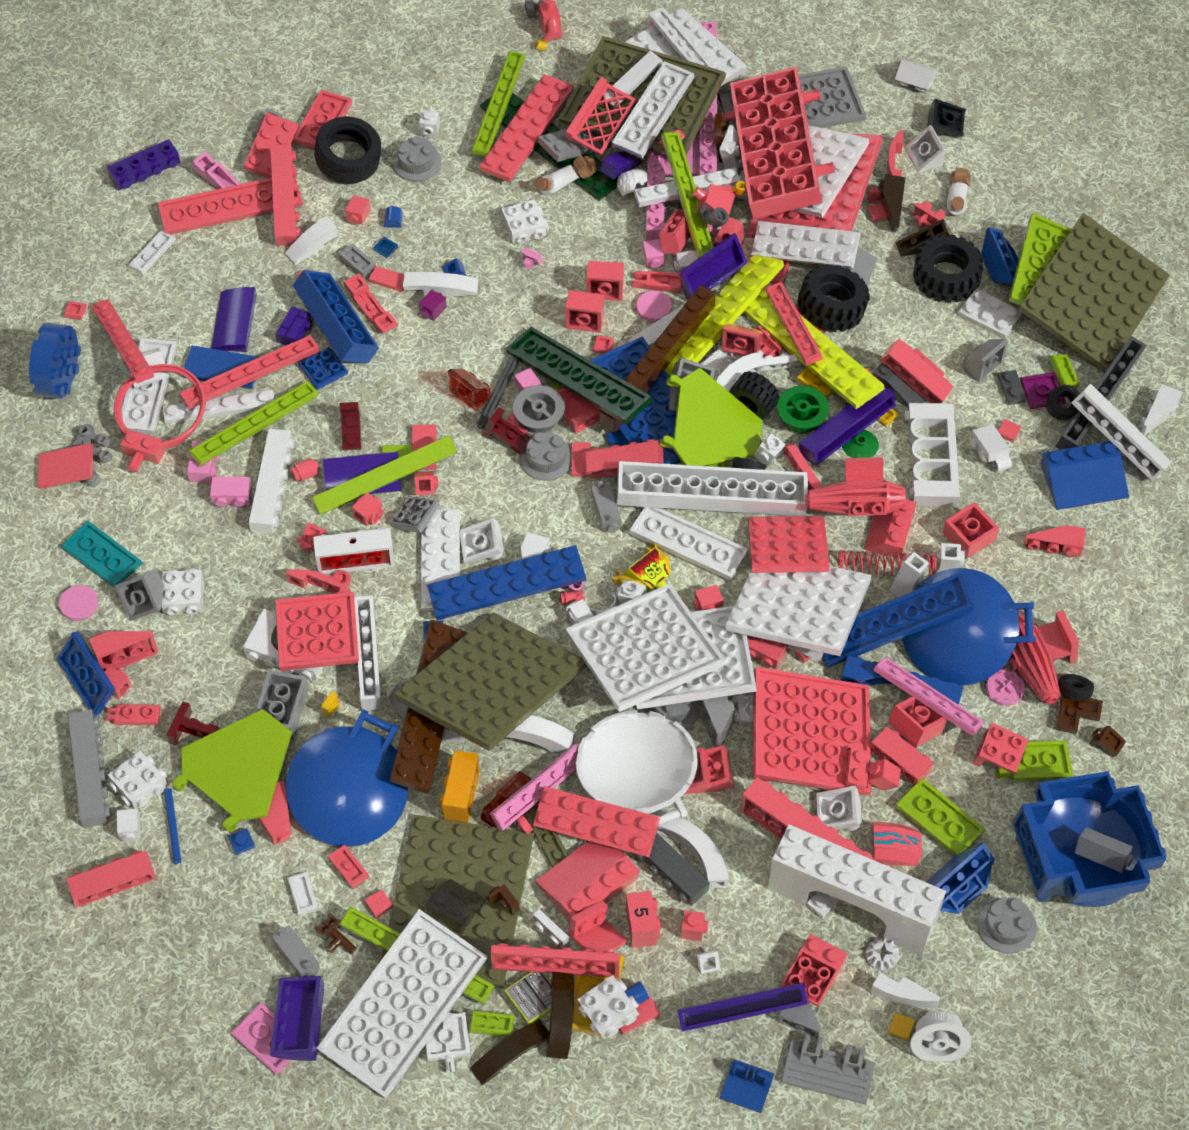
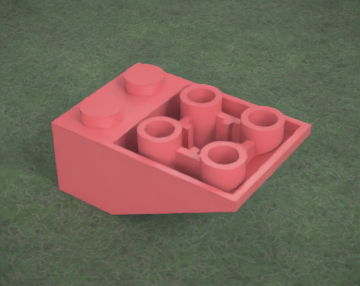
M809 934L780 987L805 982L809 1002L819 1007L843 968L848 953Z

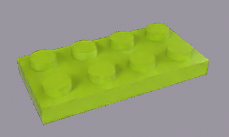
M923 778L895 807L954 856L969 849L985 832L983 826Z

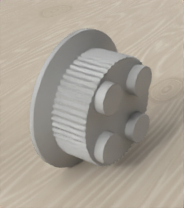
M414 136L400 144L398 152L393 159V167L396 173L406 180L424 181L433 177L439 171L441 157L431 142L420 136Z
M543 385L531 386L522 390L516 396L513 403V412L516 419L524 428L534 433H544L552 430L557 422L560 421L565 411V403L560 393L551 387Z
M538 432L528 441L527 447L521 453V465L524 471L535 479L542 481L555 480L565 475L571 468L572 452L560 436L550 432Z
M697 700L644 708L645 713L652 711L663 716L665 715V718L678 722L686 730L697 721L700 705Z
M1006 897L991 901L982 909L978 918V930L984 942L992 949L1002 953L1023 951L1030 946L1036 935L1037 925L1034 915L1029 907L1017 898Z

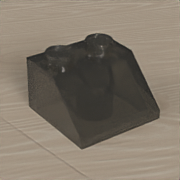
M449 879L435 889L426 902L428 914L462 934L485 902V899Z

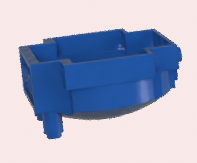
M1109 771L1038 783L1034 791L1037 802L1021 805L1012 824L1016 833V841L1021 847L1036 891L1035 896L1039 901L1048 902L1053 895H1065L1071 904L1084 907H1101L1116 903L1131 893L1145 891L1150 883V875L1147 870L1161 868L1167 855L1165 849L1161 846L1159 832L1154 828L1152 814L1146 807L1145 795L1140 791L1139 785L1115 789V781L1111 778ZM1086 827L1133 846L1131 851L1133 860L1129 867H1125L1123 874L1075 854L1079 836Z

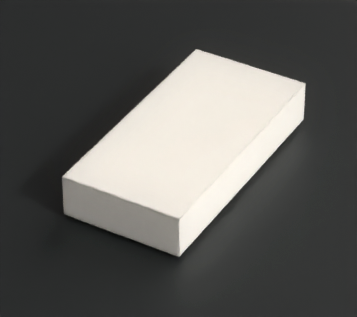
M308 872L287 877L298 916L318 910Z

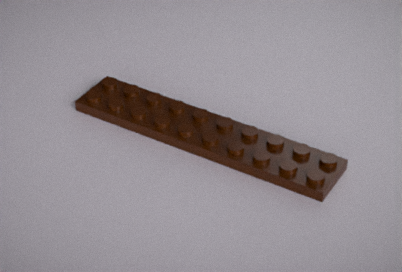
M430 620L416 675L463 638L467 632ZM407 707L389 781L428 794L445 727Z

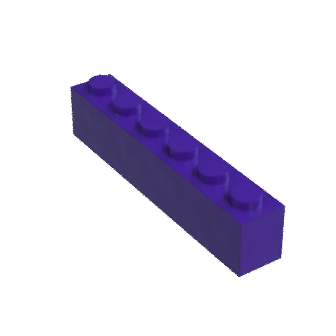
M884 386L883 391L859 408L855 409L852 405H848L842 409V411L799 442L800 452L803 457L815 466L820 464L895 407L894 392Z
M805 982L682 1008L677 1010L683 1032L803 1006L810 1002Z

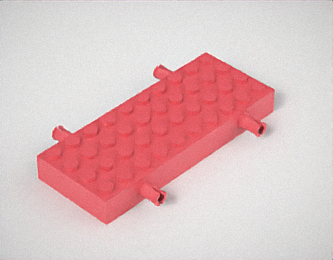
M797 66L730 83L734 108L733 111L722 113L723 120L726 119L727 122L736 121L745 175L744 194L748 195L753 219L823 203L818 178L822 175L835 173L833 161L818 166L815 162L805 108L806 103L821 100L819 89L805 93L802 91Z

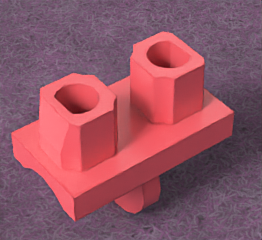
M924 201L921 204L917 202L914 205L913 216L918 221L917 227L920 229L945 219L946 213L941 209L933 212L932 205L928 201Z

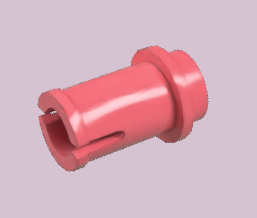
M564 590L563 593H560V603L567 606L568 603L574 601L578 602L582 599L585 601L584 591L566 592Z

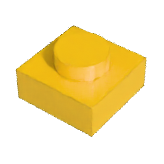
M332 691L321 706L322 714L328 718L333 713L336 714L340 708L338 694Z

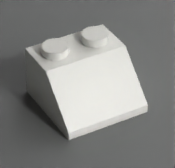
M901 60L895 80H898L900 85L908 87L911 84L915 86L914 89L924 92L925 89L929 90L938 70L912 61Z

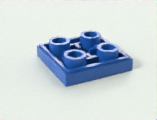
M330 347L298 363L316 390L348 374V370Z

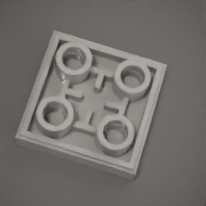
M408 496L389 524L395 529L422 533L440 504L437 500Z

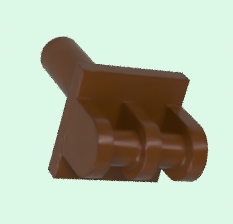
M329 913L327 915L328 918L326 920L323 919L321 921L322 924L314 929L325 941L330 936L334 938L326 946L330 953L341 944L350 954H353L357 948L337 930L340 927V920H337Z

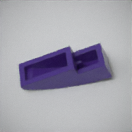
M618 152L603 159L600 171L615 179L621 173L637 168L642 161L627 152Z

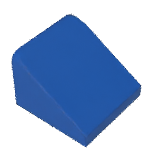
M457 258L442 266L444 273L467 276L463 263Z

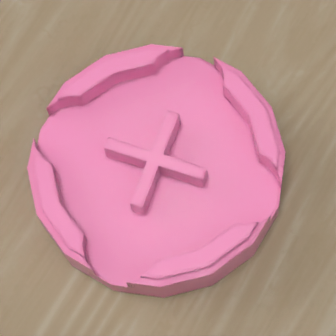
M648 291L638 298L636 304L637 313L646 321H658L671 313L672 302L663 292Z
M83 585L67 589L59 600L62 614L72 621H82V619L92 617L99 605L95 591Z
M1001 669L987 678L985 686L989 698L1003 706L1018 703L1023 698L1026 688L1024 680L1016 672L1008 669Z

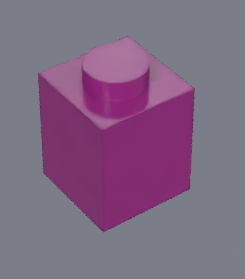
M431 289L419 302L420 315L425 319L429 318L434 321L446 309V297Z

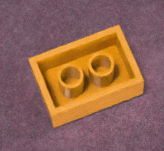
M454 750L453 758L449 757L448 761L449 776L446 775L444 779L445 794L442 793L440 797L441 814L444 815L446 820L469 823L480 773L479 756L477 753Z

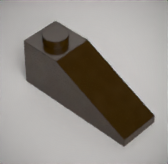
M885 174L882 179H879L878 190H880V199L891 230L896 232L900 224L906 177Z
M941 219L897 241L896 245L900 256L917 254L919 247L925 241H930V238L935 236L938 238L944 234L950 236L952 231L945 220Z

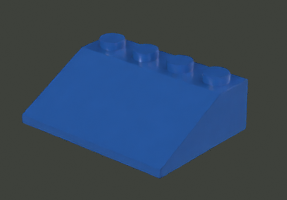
M1111 441L1043 453L1040 465L1056 510L1129 498L1122 457L1119 449Z

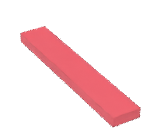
M779 282L765 287L768 298L805 365L823 360L819 348L783 283Z

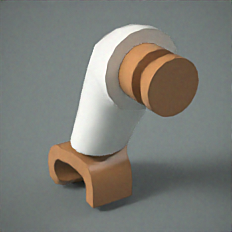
M579 155L573 162L574 167L570 164L548 175L538 177L535 180V187L543 194H554L578 179L579 175L581 178L592 176L596 172V163L593 158Z
M956 168L955 172L951 174L947 210L955 216L962 215L967 209L966 196L971 180V174L968 172V169Z

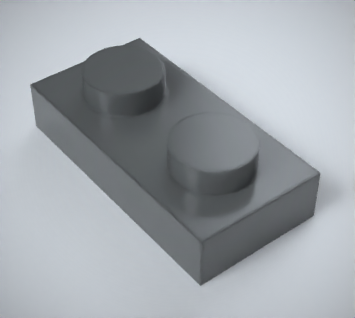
M1011 370L998 373L1008 405L1026 402L1027 398L1017 371Z

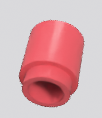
M308 458L294 464V467H291L290 470L294 480L302 482L318 475L317 471L320 468L316 460Z

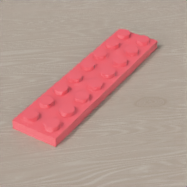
M544 74L481 163L480 171L511 182L537 145L538 137L544 135L573 93L574 85Z
M272 177L158 202L165 234L181 233L273 212ZM298 187V192L294 193L295 196H298V205L302 206L303 202Z

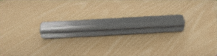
M513 355L509 357L477 421L478 428L484 429L492 417L519 363L517 357Z

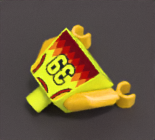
M652 543L653 549L646 547V555L624 572L625 575H622L620 570H616V575L619 577L611 576L612 581L615 584H622L624 580L635 581L646 585L647 593L653 588H661L667 585L664 579L671 574L669 557L660 549H657L656 543Z

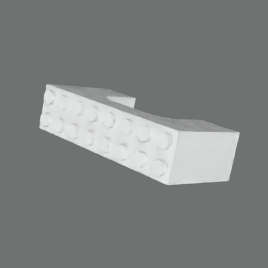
M788 825L773 856L768 884L769 890L803 905L807 904L812 891H818L876 915L885 923L884 937L888 941H893L894 944L919 955H923L938 920L946 891L792 825Z

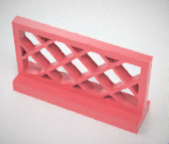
M601 77L568 127L565 139L573 140L602 156L637 99L608 84L607 80ZM606 91H612L615 98L606 99ZM626 99L631 103L629 106L621 108L619 100ZM617 101L618 109L609 110L607 103ZM605 104L606 111L597 113V105ZM620 112V120L612 121L610 114ZM608 115L610 122L600 124L599 116ZM596 117L598 125L589 127L588 119ZM611 126V134L603 135L602 128ZM599 128L601 136L592 138L590 130ZM587 131L589 139L582 140L577 136L580 132ZM593 141H603L601 150L594 147Z

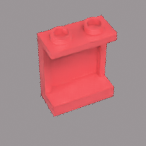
M565 388L556 390L560 393L565 403V411L562 417L575 434L600 421L599 408Z

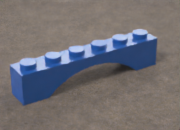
M858 656L847 657L841 681L869 686L893 684L873 671L879 662L863 660ZM910 672L959 705L964 686H960L955 682H945L936 677L923 676L917 672Z

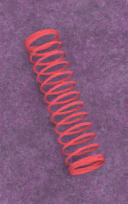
M839 550L838 566L839 568H843V559L845 554L846 570H848L847 566L849 565L850 556L852 552L853 571H855L858 554H860L861 573H863V566L865 562V556L867 553L868 574L870 575V567L872 565L873 555L875 554L877 576L880 557L882 554L883 575L885 576V568L887 566L888 556L890 555L891 576H893V567L896 555L898 557L899 570L902 566L903 556L905 555L906 560L907 555L904 552L902 554L900 561L899 554L896 552L892 562L891 553H887L885 560L884 553L881 551L877 563L876 552L873 551L870 559L868 551H866L864 553L862 562L861 552H857L855 559L854 552L851 550L849 552L847 561L846 551ZM928 554L924 556V559H926V556L928 557L929 577L936 574L935 554H932L931 558Z

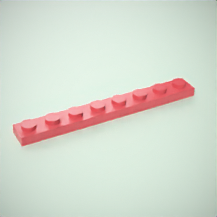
M109 299L93 304L94 313L136 383L138 384L153 378L152 369Z
M309 335L201 383L205 391L206 402L319 352V346L312 336ZM195 386L180 392V397L188 410L200 405L199 394Z

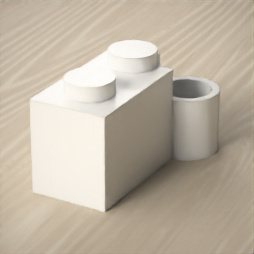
M993 424L972 431L971 446L977 450L981 461L985 463L992 461L993 467H998L995 469L996 472L1012 468V462L1009 457L1010 448Z

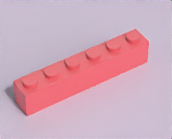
M291 144L270 145L276 246L292 245L300 237V228L296 227V222H299V212H295V207H299L298 196H295L294 193L298 192L297 181H294V177L297 176L296 166H293V161H296V152L292 151Z

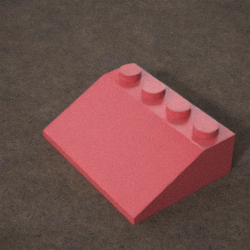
M587 841L538 878L535 883L570 922V917L600 901L609 902L638 879L640 870L621 850Z

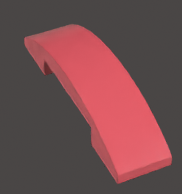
M902 130L896 134L890 145L887 161V174L902 176V170H895V155L902 153L904 132Z
M359 273L344 281L348 292L357 306L378 331L384 334L398 326V323L389 311L386 312L370 292L369 285Z
M293 569L286 572L289 583L304 589L310 583L334 594L351 592L340 581L320 572L304 569Z

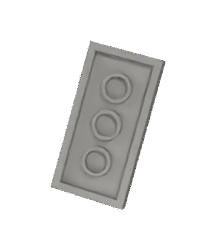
M567 129L539 136L537 141L557 162L593 152L573 140L565 139ZM587 131L580 132L577 136L582 140L589 139ZM590 132L592 138L601 136L600 134ZM612 140L607 148L612 146ZM593 141L594 147L601 150L603 141Z

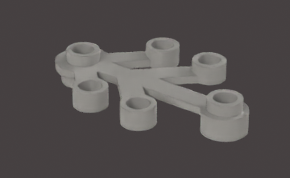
M84 424L77 430V439L74 443L65 448L79 446L82 443L88 444L91 443V440L98 442L101 447L105 448L110 445L111 441L107 435L96 434L92 425ZM93 446V455L99 457L104 463L112 460V454L108 450L102 451ZM94 463L93 478L84 480L89 487H96L101 481L100 476L94 471Z

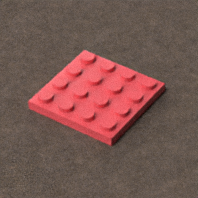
M824 516L748 517L752 573L829 572L830 565Z
M354 592L276 600L280 671L358 663L359 654Z

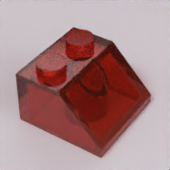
M464 368L449 369L447 371L449 392L477 411L488 401L491 395L489 385L477 379L472 372H468Z

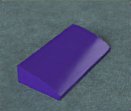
M736 233L727 237L680 271V281L687 299L693 295L700 285L711 290L748 263Z
M255 287L232 288L221 292L211 349L247 352L257 296Z
M398 452L323 459L326 491L398 459ZM401 479L369 494L402 491Z
M321 976L279 979L270 1050L271 1057L298 1061H316L324 996V981Z

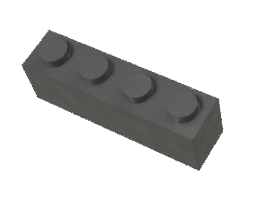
M657 832L649 858L634 854L639 861L642 862L644 860L649 865L648 868L654 875H659L663 878L664 885L668 889L673 888L683 903L688 902L692 906L709 891L710 882Z

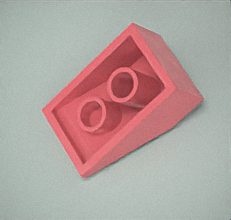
M107 631L96 634L93 638L89 639L95 658L103 671H106L109 666L121 669L159 653L152 631Z

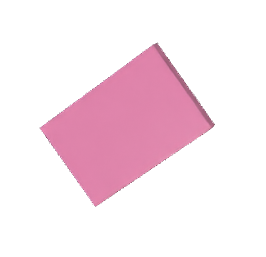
M260 1003L231 1032V1035L277 1075L291 1060L271 1057L270 1050L275 1014L264 1004Z

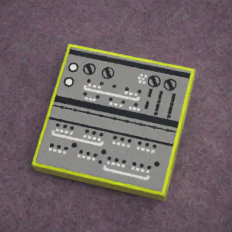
M531 972L505 990V994L527 1024L540 1019L551 1011V982L544 973Z

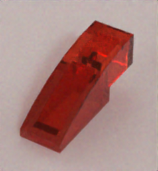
M519 771L496 792L495 798L483 808L480 819L497 829L498 827L490 813L532 778Z

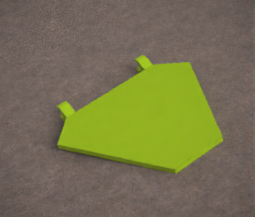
M698 368L682 379L677 375H671L670 378H667V385L679 387L674 438L664 436L663 439H660L659 444L661 447L673 448L684 465L708 466L732 461L734 457L747 458L754 456L760 446L763 420L701 368Z
M264 709L255 712L183 747L182 775L177 777L172 782V785L178 791H183L188 781H190L232 816L227 818L222 824L228 832H233L239 821L267 817L292 731Z

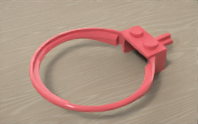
M172 364L150 366L153 373L172 372L184 376L192 382L199 394L200 408L196 420L187 431L176 438L162 442L160 438L128 430L124 424L121 410L126 392L136 382L132 375L122 384L117 392L114 401V416L121 433L124 435L120 446L125 455L132 456L127 470H131L133 473L138 472L143 460L159 464L165 450L184 442L197 428L204 415L206 396L203 386L195 375L180 366Z

